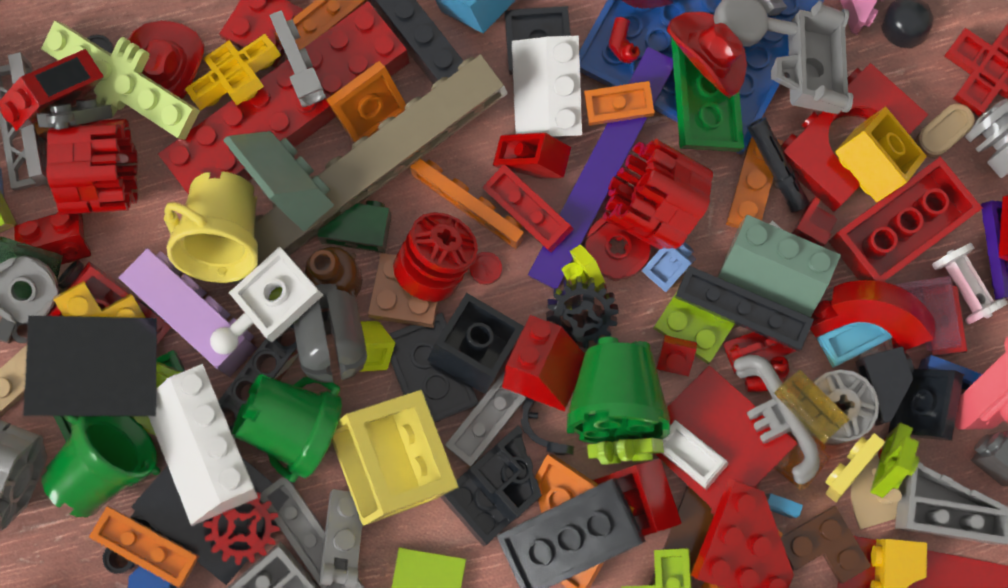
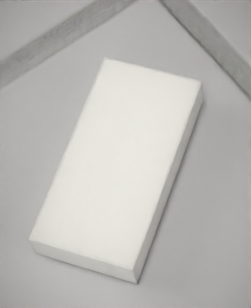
M676 420L670 426L669 436L663 439L664 453L662 454L706 490L729 465L727 460Z

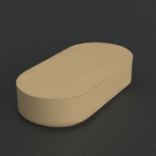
M963 104L950 105L919 132L916 144L927 157L936 158L943 155L972 129L975 122L973 112Z

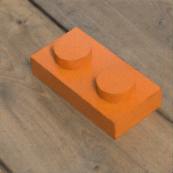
M650 81L584 91L589 126L654 116Z

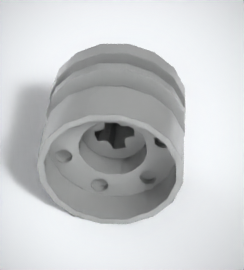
M1008 98L1001 100L976 120L970 132L965 135L969 143L981 134L986 138L983 143L975 148L978 153L991 146L996 149V152L987 163L1000 178L1008 174Z
M841 369L827 372L817 377L801 390V393L837 430L822 416L812 422L795 405L814 441L818 444L830 446L861 438L872 429L878 418L879 410L875 389L868 380L854 371ZM800 394L796 399V404L803 399ZM806 400L799 405L812 419L819 414ZM839 401L840 404H845L846 410L841 412V409H835L834 403Z

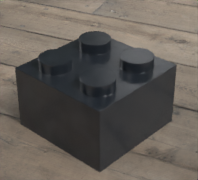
M466 293L434 344L427 361L486 394L525 326Z

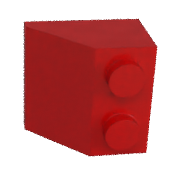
M530 315L506 364L502 388L565 412L575 390L585 353L562 326Z
M661 459L637 464L592 480L600 485L616 478L628 505L634 508L632 513L643 536L682 524Z

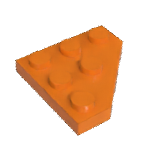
M554 454L546 455L534 477L538 482L542 495L538 498L541 514L598 486L597 483ZM629 505L631 511L633 512L634 508ZM604 562L560 583L566 588H590Z

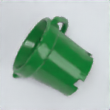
M259 374L247 392L250 396L245 404L242 403L232 430L233 437L267 453L271 466L291 483L296 482L299 476L308 478L322 461L335 434L342 410V398L338 395L340 387L335 383L318 382L310 379L308 376L303 377L294 385H290ZM316 383L324 386L330 392L326 390V392L320 391L315 393L303 389V387ZM278 460L286 463L287 469Z
M64 416L72 424V435L58 454L45 467L47 471L42 475L41 483L46 495L54 505L60 508L65 503L69 507L74 508L70 515L87 518L96 514L126 487L143 481L151 473L159 475L161 470L156 466L157 451L151 437L143 426L131 416Z

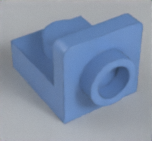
M686 242L677 249H660L641 271L662 290L667 292L687 270L688 266L696 260L692 255L694 251Z

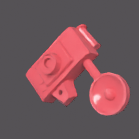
M1008 336L1004 343L1006 352L960 396L955 420V427L958 430L993 429L1003 421H1006L1008 424Z

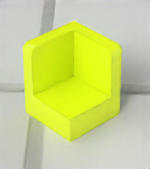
M361 321L367 348V359L363 369L359 372L388 370L395 341L379 321Z

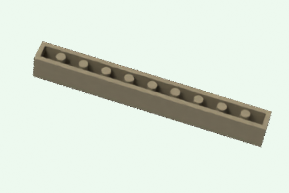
M480 54L476 58L470 57L463 61L458 67L459 71L449 78L443 77L436 81L431 87L432 91L422 98L419 96L412 99L406 104L405 111L396 118L392 116L385 119L378 126L379 130L369 138L364 136L357 140L351 147L353 150L345 156H337L330 160L325 166L326 170L318 176L330 189L326 195L333 202L334 206L305 232L275 204L272 206L273 209L264 216H256L254 238L258 243L257 266L278 247H281L289 256L317 236L320 228L356 203L360 204L507 95L508 92L483 56ZM243 279L234 281V284L238 285Z

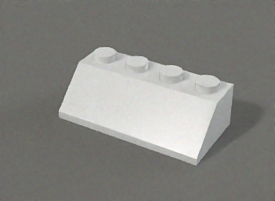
M203 364L169 377L156 388V416H149V419L189 521L193 526L254 500L258 496Z

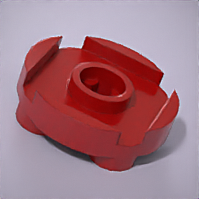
M603 217L593 224L585 244V249L596 260L602 276L612 281L628 279L638 274L646 265L651 250L650 244L609 223ZM612 240L616 242L623 240L626 243L623 248L625 253L622 255L618 252L612 253L610 251L612 248L610 242Z

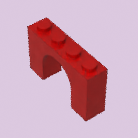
M872 63L863 71L857 67L847 78L848 93L853 94V104L849 112H842L841 110L838 114L822 111L818 115L814 111L801 125L805 130L798 137L791 134L781 145L788 163L799 175L798 180L816 197L821 199L832 212H835L859 188L860 183L850 170L842 166L830 147L828 137L831 123L847 116H856L867 120L886 106L910 135L929 115Z

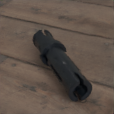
M760 118L749 124L747 129L754 138L762 157L772 173L775 188L780 189L791 213L807 207L810 201L798 181L799 175L788 163L767 118Z

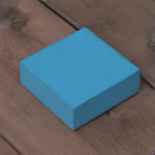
M772 493L765 494L772 512L788 518L800 517L803 505Z

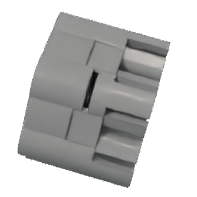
M0 420V530L6 529L26 509L47 460V453L45 452L41 435Z

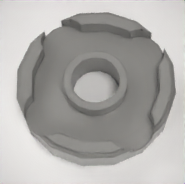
M29 256L11 257L0 263V316L7 321L15 323H28V315L46 316L56 304L53 297L59 293L57 278L51 268L41 260ZM25 281L31 286L32 294L29 298L23 299L15 294L14 284L16 282Z

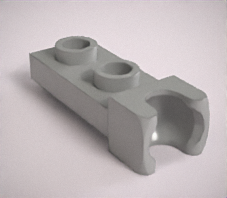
M282 10L269 15L294 71V75L289 78L302 107L325 99L326 96L312 67L313 65L306 49L299 50L295 40L300 38L293 19L286 21Z

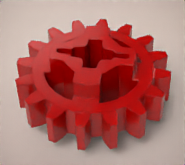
M256 492L258 498L247 502V504L255 506L248 512H238L233 508L214 516L212 521L203 522L204 527L211 528V533L204 536L205 541H215L211 548L212 553H216L219 550L224 551L222 561L226 562L232 555L235 556L236 565H240L242 557L247 556L250 563H254V554L256 552L263 556L267 555L264 548L266 543L275 545L276 541L270 537L271 532H278L280 527L272 525L271 520L276 519L278 513H268L267 509L271 506L272 502L268 500L261 504L259 502L261 493ZM223 514L227 519L226 530L219 536L218 521ZM263 517L265 527L260 539L256 534L257 522ZM239 518L242 521L247 518L250 519V522L247 524L249 530L247 534L244 535L238 532L231 535L232 531L236 528L233 523L235 519ZM235 541L247 542L250 548L237 550L228 546L232 545Z

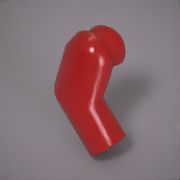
M616 17L609 40V47L621 62L629 64L639 57L640 50L638 46H634L626 38L630 21L626 18Z
M777 356L771 360L770 364L783 383L789 374V362L786 358ZM748 376L745 378V390L747 393L768 391L759 376Z

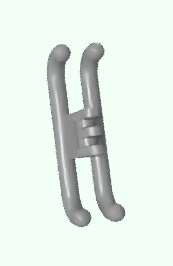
M746 355L737 358L734 362L737 376L739 378H746L752 375L759 376L773 398L747 412L750 420L764 415L765 418L753 425L757 432L768 427L771 428L770 431L760 436L761 441L765 444L791 431L805 456L804 460L792 470L794 481L798 484L808 482L816 475L819 469V451L776 371L768 360L759 355Z

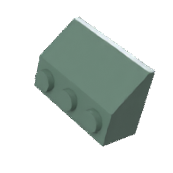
M271 131L231 135L223 140L268 198L303 232L334 206L333 202L326 195L330 191L328 186L318 175L313 178L310 176L314 170L302 156L297 159L294 157L298 151L286 137L280 141Z
M746 215L738 227L717 278L811 317L830 283L841 255L750 215Z

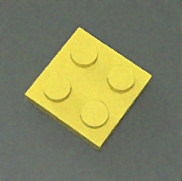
M875 433L869 440L862 436L847 456L851 460L849 464L845 467L840 463L827 478L825 483L829 485V488L825 494L834 502H837L879 452L885 441Z

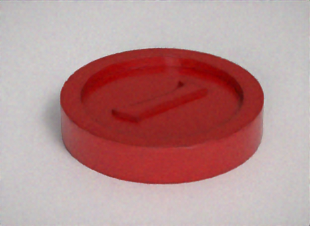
M491 252L478 253L470 266L472 278L482 285L496 282L502 273L500 259Z

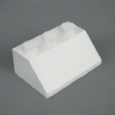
M579 35L512 41L515 134L547 133L553 137L582 135Z

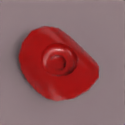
M685 12L671 19L667 32L687 58L725 96L730 98L736 95L744 83L747 68L745 49L739 38L726 24H715L714 15L710 13Z
M165 20L144 23L135 29L128 38L131 43H135L140 49L149 52V59L142 74L183 99L187 94L185 88L192 84L202 61L205 46L197 32L181 23Z

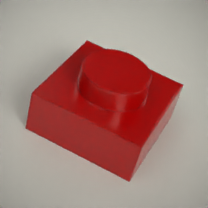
M664 335L656 369L689 377L697 350V342Z

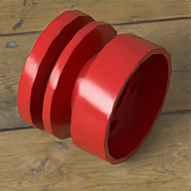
M439 212L423 214L413 223L406 240L396 255L393 263L394 276L400 286L411 296L430 302L446 300L455 293L464 275L468 272L478 252L476 237L471 229L456 217Z

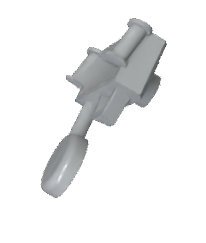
M722 0L719 3L713 17L715 24H726L739 38L743 46L757 44L767 31L788 35L789 56L776 58L771 70V79L790 89V102L793 106L838 114L841 110L842 112L850 111L853 104V94L848 93L845 26L849 20L848 9L840 11L822 4V1H818L810 12L799 10L791 22L769 18L766 10L757 0Z

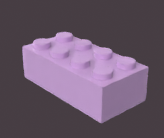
M147 248L120 275L119 279L216 369L231 377L257 349L250 342L254 336L246 330L238 337V346L232 353L222 355L215 352L210 344L212 333L221 327L229 328L236 319L232 318L228 322L226 319L231 314L211 296L203 299L207 292L185 273L179 277L182 272L173 265L162 251L155 255Z

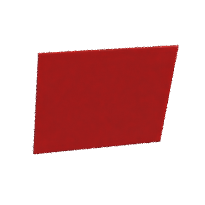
M709 365L667 407L670 426L675 420L727 460L729 465L706 490L662 453L655 455L716 512L729 478L755 487L798 443L786 433L763 444L760 436L770 431L771 428L768 427L757 432L753 425L765 418L764 415L750 420L747 412L756 406Z

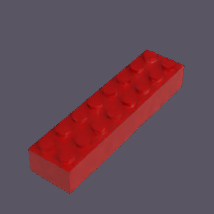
M368 1L304 47L326 96L325 99L302 107L289 78L294 75V71L289 60H286L260 79L264 87L258 90L252 99L242 101L238 105L231 100L192 128L186 140L177 139L158 153L159 157L188 194L194 178L203 173L210 172L209 179H220L221 172H229L241 176L247 181L253 178L223 141L227 136L271 131L280 141L286 137L296 147L337 117L327 102V98L378 61L386 67L390 76H393L410 63L406 47Z

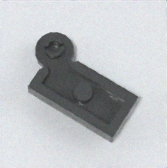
M96 99L77 100L75 107H71L69 103L50 105L51 111L37 114L39 127H55L54 129L69 128L68 122L72 126L113 118L111 105L97 104Z

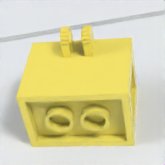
M422 390L348 413L339 420L332 443L363 526L436 500L458 488Z

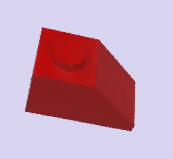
M547 133L500 135L493 166L501 168L505 164L513 172L537 178H564L572 147Z

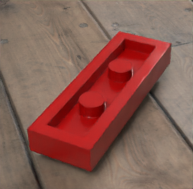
M505 164L482 187L550 253L573 231V227Z

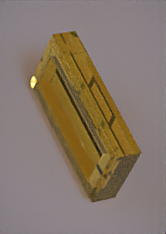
M798 370L774 392V395L823 444L850 420L801 370Z

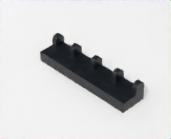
M688 266L675 296L676 299L796 351L802 349L814 319L692 266Z

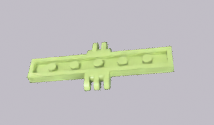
M54 20L41 49L57 60L86 49L104 76L94 89V93L97 95V104L111 105L112 117L118 109L121 110L125 105H128L179 139L186 140L200 110L142 74L149 59V52L140 49L138 45L131 43L127 38L121 37L112 54H110L64 23Z

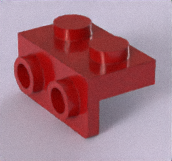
M57 212L56 214L26 221L14 226L15 254L17 256L37 258L50 268L91 256V249L84 239L82 214L61 215Z

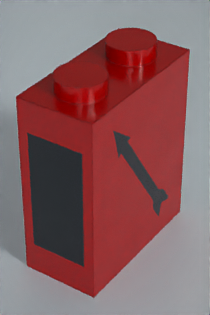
M83 49L21 76L0 99L2 116L18 131L37 122L38 113L51 111L50 105L69 103L72 106L76 104V101L82 100L104 76L88 51Z

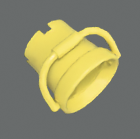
M210 172L194 178L190 185L185 206L177 202H169L166 205L164 221L171 234L167 244L168 259L173 265L186 275L205 282L226 284L245 278L258 265V243L254 238L257 196L254 197L255 188L241 176L229 172H221L220 179H209ZM174 211L182 214L180 220L178 218V215Z

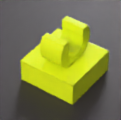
M581 244L570 250L574 262L562 268L567 281L570 280L572 285L576 284V277L580 276L582 283L588 282L590 277H593L596 287L603 282L605 283L596 260Z

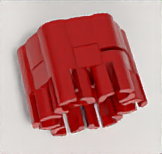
M127 119L99 120L72 126L68 122L69 128L66 129L50 127L47 133L46 173L48 184L58 212L61 215L129 211L131 204H137L138 193H132V190L138 189L137 178L134 176L137 175L138 166H116V164L138 163L137 150H135L134 143H131L130 129H125V127H129Z
M658 139L652 140L647 145L643 142H638L632 148V151L639 154V157L647 160V163L629 154L625 166L641 175V177L624 167L619 169L616 176L634 186L613 176L608 186V196L611 198L605 208L611 214L605 212L603 219L658 249H677L685 242L709 207L713 171Z

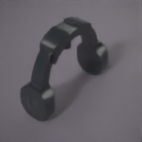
M526 398L522 407L523 416L521 419L524 433L537 444L546 447V452L561 456L574 455V446L544 440L533 432L529 418L538 419L539 413L530 412L536 401Z

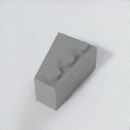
M920 462L912 476L907 475L904 477L899 486L902 498L897 504L895 529L993 545H1008L1007 506L953 481L954 479L944 474L941 475L923 466L924 464Z
M280 541L267 552L266 556L261 557L227 588H320V586Z

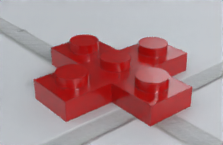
M1008 23L992 45L967 28H964L944 57L970 74L953 99L969 107L974 114L980 117L997 94L1005 99L1008 98Z

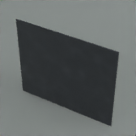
M28 315L23 416H156L157 318Z
M242 458L255 492L262 494L273 483ZM168 465L131 506L133 510L170 540L200 556L197 562L225 585L230 582L248 561L247 556L242 557L241 564L236 565L235 556L231 555L224 562L222 561L224 551L211 552L215 541H205L204 538L208 533H211V528L204 527L203 522L191 525ZM278 488L268 495L267 498L272 502L275 509L279 511L289 496ZM244 503L234 509L238 512H248L255 506ZM223 514L218 521L219 536L222 535L227 526V519ZM263 517L257 522L256 534L260 539L265 527ZM239 518L235 519L233 523L236 528L232 531L231 535L238 532L244 535L247 534L249 531L247 524L250 522V519L247 518L244 521ZM271 520L272 525L278 526L275 520ZM235 541L232 545L228 546L237 550L250 548L247 542Z

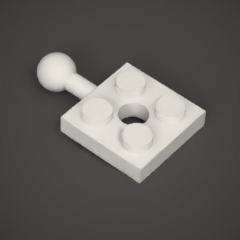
M278 247L229 292L245 313L229 328L221 327L216 329L210 338L211 347L215 352L222 355L232 353L238 346V337L253 324L257 326L269 341L273 342L315 304L323 294L281 247ZM282 287L281 296L275 301H269L272 290Z

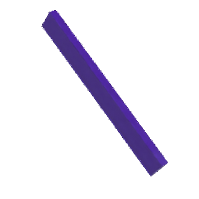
M647 47L628 84L650 81L654 106L673 70V59ZM648 117L607 123L559 214L573 227V231L552 253L542 246L528 273L529 277L552 289L559 288L564 278L562 268L573 261L570 250L582 244L608 194V186L613 176L617 177V172L622 168Z

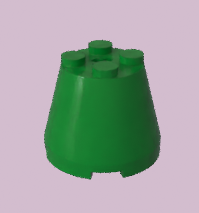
M603 337L598 340V345L586 350L567 414L568 434L578 433L580 434L579 441L591 444L605 441L618 442L624 439H665L669 436L670 417L650 343L645 341L619 343V340L615 337Z

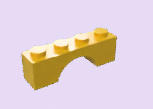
M876 539V546H873L871 550V564L875 567V580L871 581L870 588H907L912 583L926 578L927 542Z

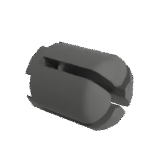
M336 284L316 285L323 296L293 323L300 366L310 379L321 383H333L326 335L332 334L340 376L343 381L352 378L361 371L367 359V348L357 299L353 292L350 295L346 291L337 290ZM329 308L328 311L321 312V309Z

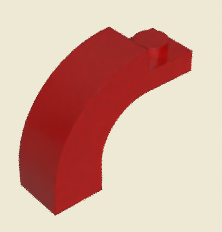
M857 280L834 286L832 300L819 302L810 317L814 319L810 330L815 337L847 324L865 322L875 324L888 331L899 347L903 346L904 351L934 340L935 319L926 306L905 289L881 281Z

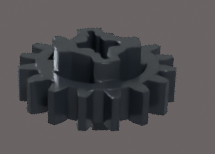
M577 276L576 284L571 285L569 281L565 280L563 281V291L558 288L553 289L555 299H548L547 308L550 309L546 312L547 321L562 326L576 344L578 341L582 342L584 349L588 348L589 341L591 340L598 345V340L602 334L607 337L611 336L609 326H617V317L614 315L618 314L619 310L618 304L613 303L615 301L614 293L606 294L607 287L604 282L596 287L593 277H590L586 284L582 283L580 276ZM594 298L602 303L604 310L601 309V306L594 303ZM582 310H587V311H584L582 315H577V314H580V313L582 312ZM561 316H563L564 320H568L570 322V327L563 322Z

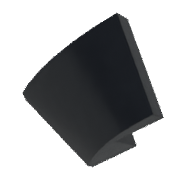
M519 425L456 480L458 488L440 497L483 547L542 496L538 482L533 476V465L530 456H527L522 439L523 431Z

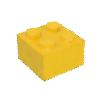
M886 106L858 125L835 150L842 166L852 172L859 181L862 190L870 195L876 203L906 184L927 157Z

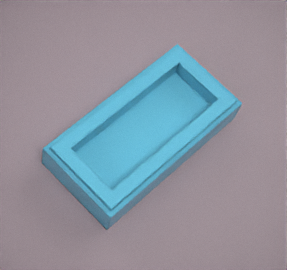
M856 322L832 330L818 337L817 340L832 368L893 337L880 326Z

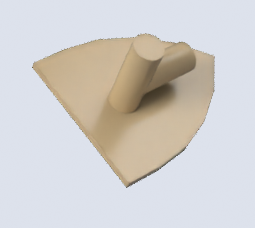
M878 453L851 484V501L860 530L896 519L897 504L902 498L899 488L897 490L892 489L883 498L870 493L880 460Z

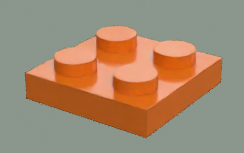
M380 61L326 99L353 143L364 136L369 138L379 130L378 126L385 119L392 116L396 118L405 111L406 106L386 67Z

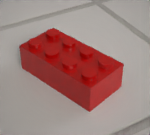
M940 156L910 178L906 184L883 198L838 231L828 242L841 255L842 260L858 280L885 282L983 208Z

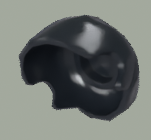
M895 0L889 5L881 28L887 40L899 48H913L923 43L932 28L934 17L929 5L922 0Z

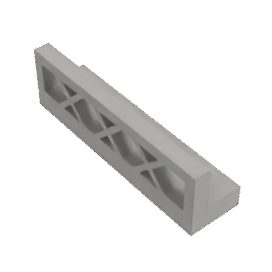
M21 52L8 55L9 65L0 66V99L8 91L3 88L1 76L11 74L14 85L21 76L33 71L32 64ZM0 110V127L11 189L18 191L48 184L46 143L37 134L34 127L35 123L20 129L24 146L23 151L20 152L13 148L12 142L20 130L16 131L14 127L10 130L9 122L4 119ZM26 160L30 178L19 180L18 169Z

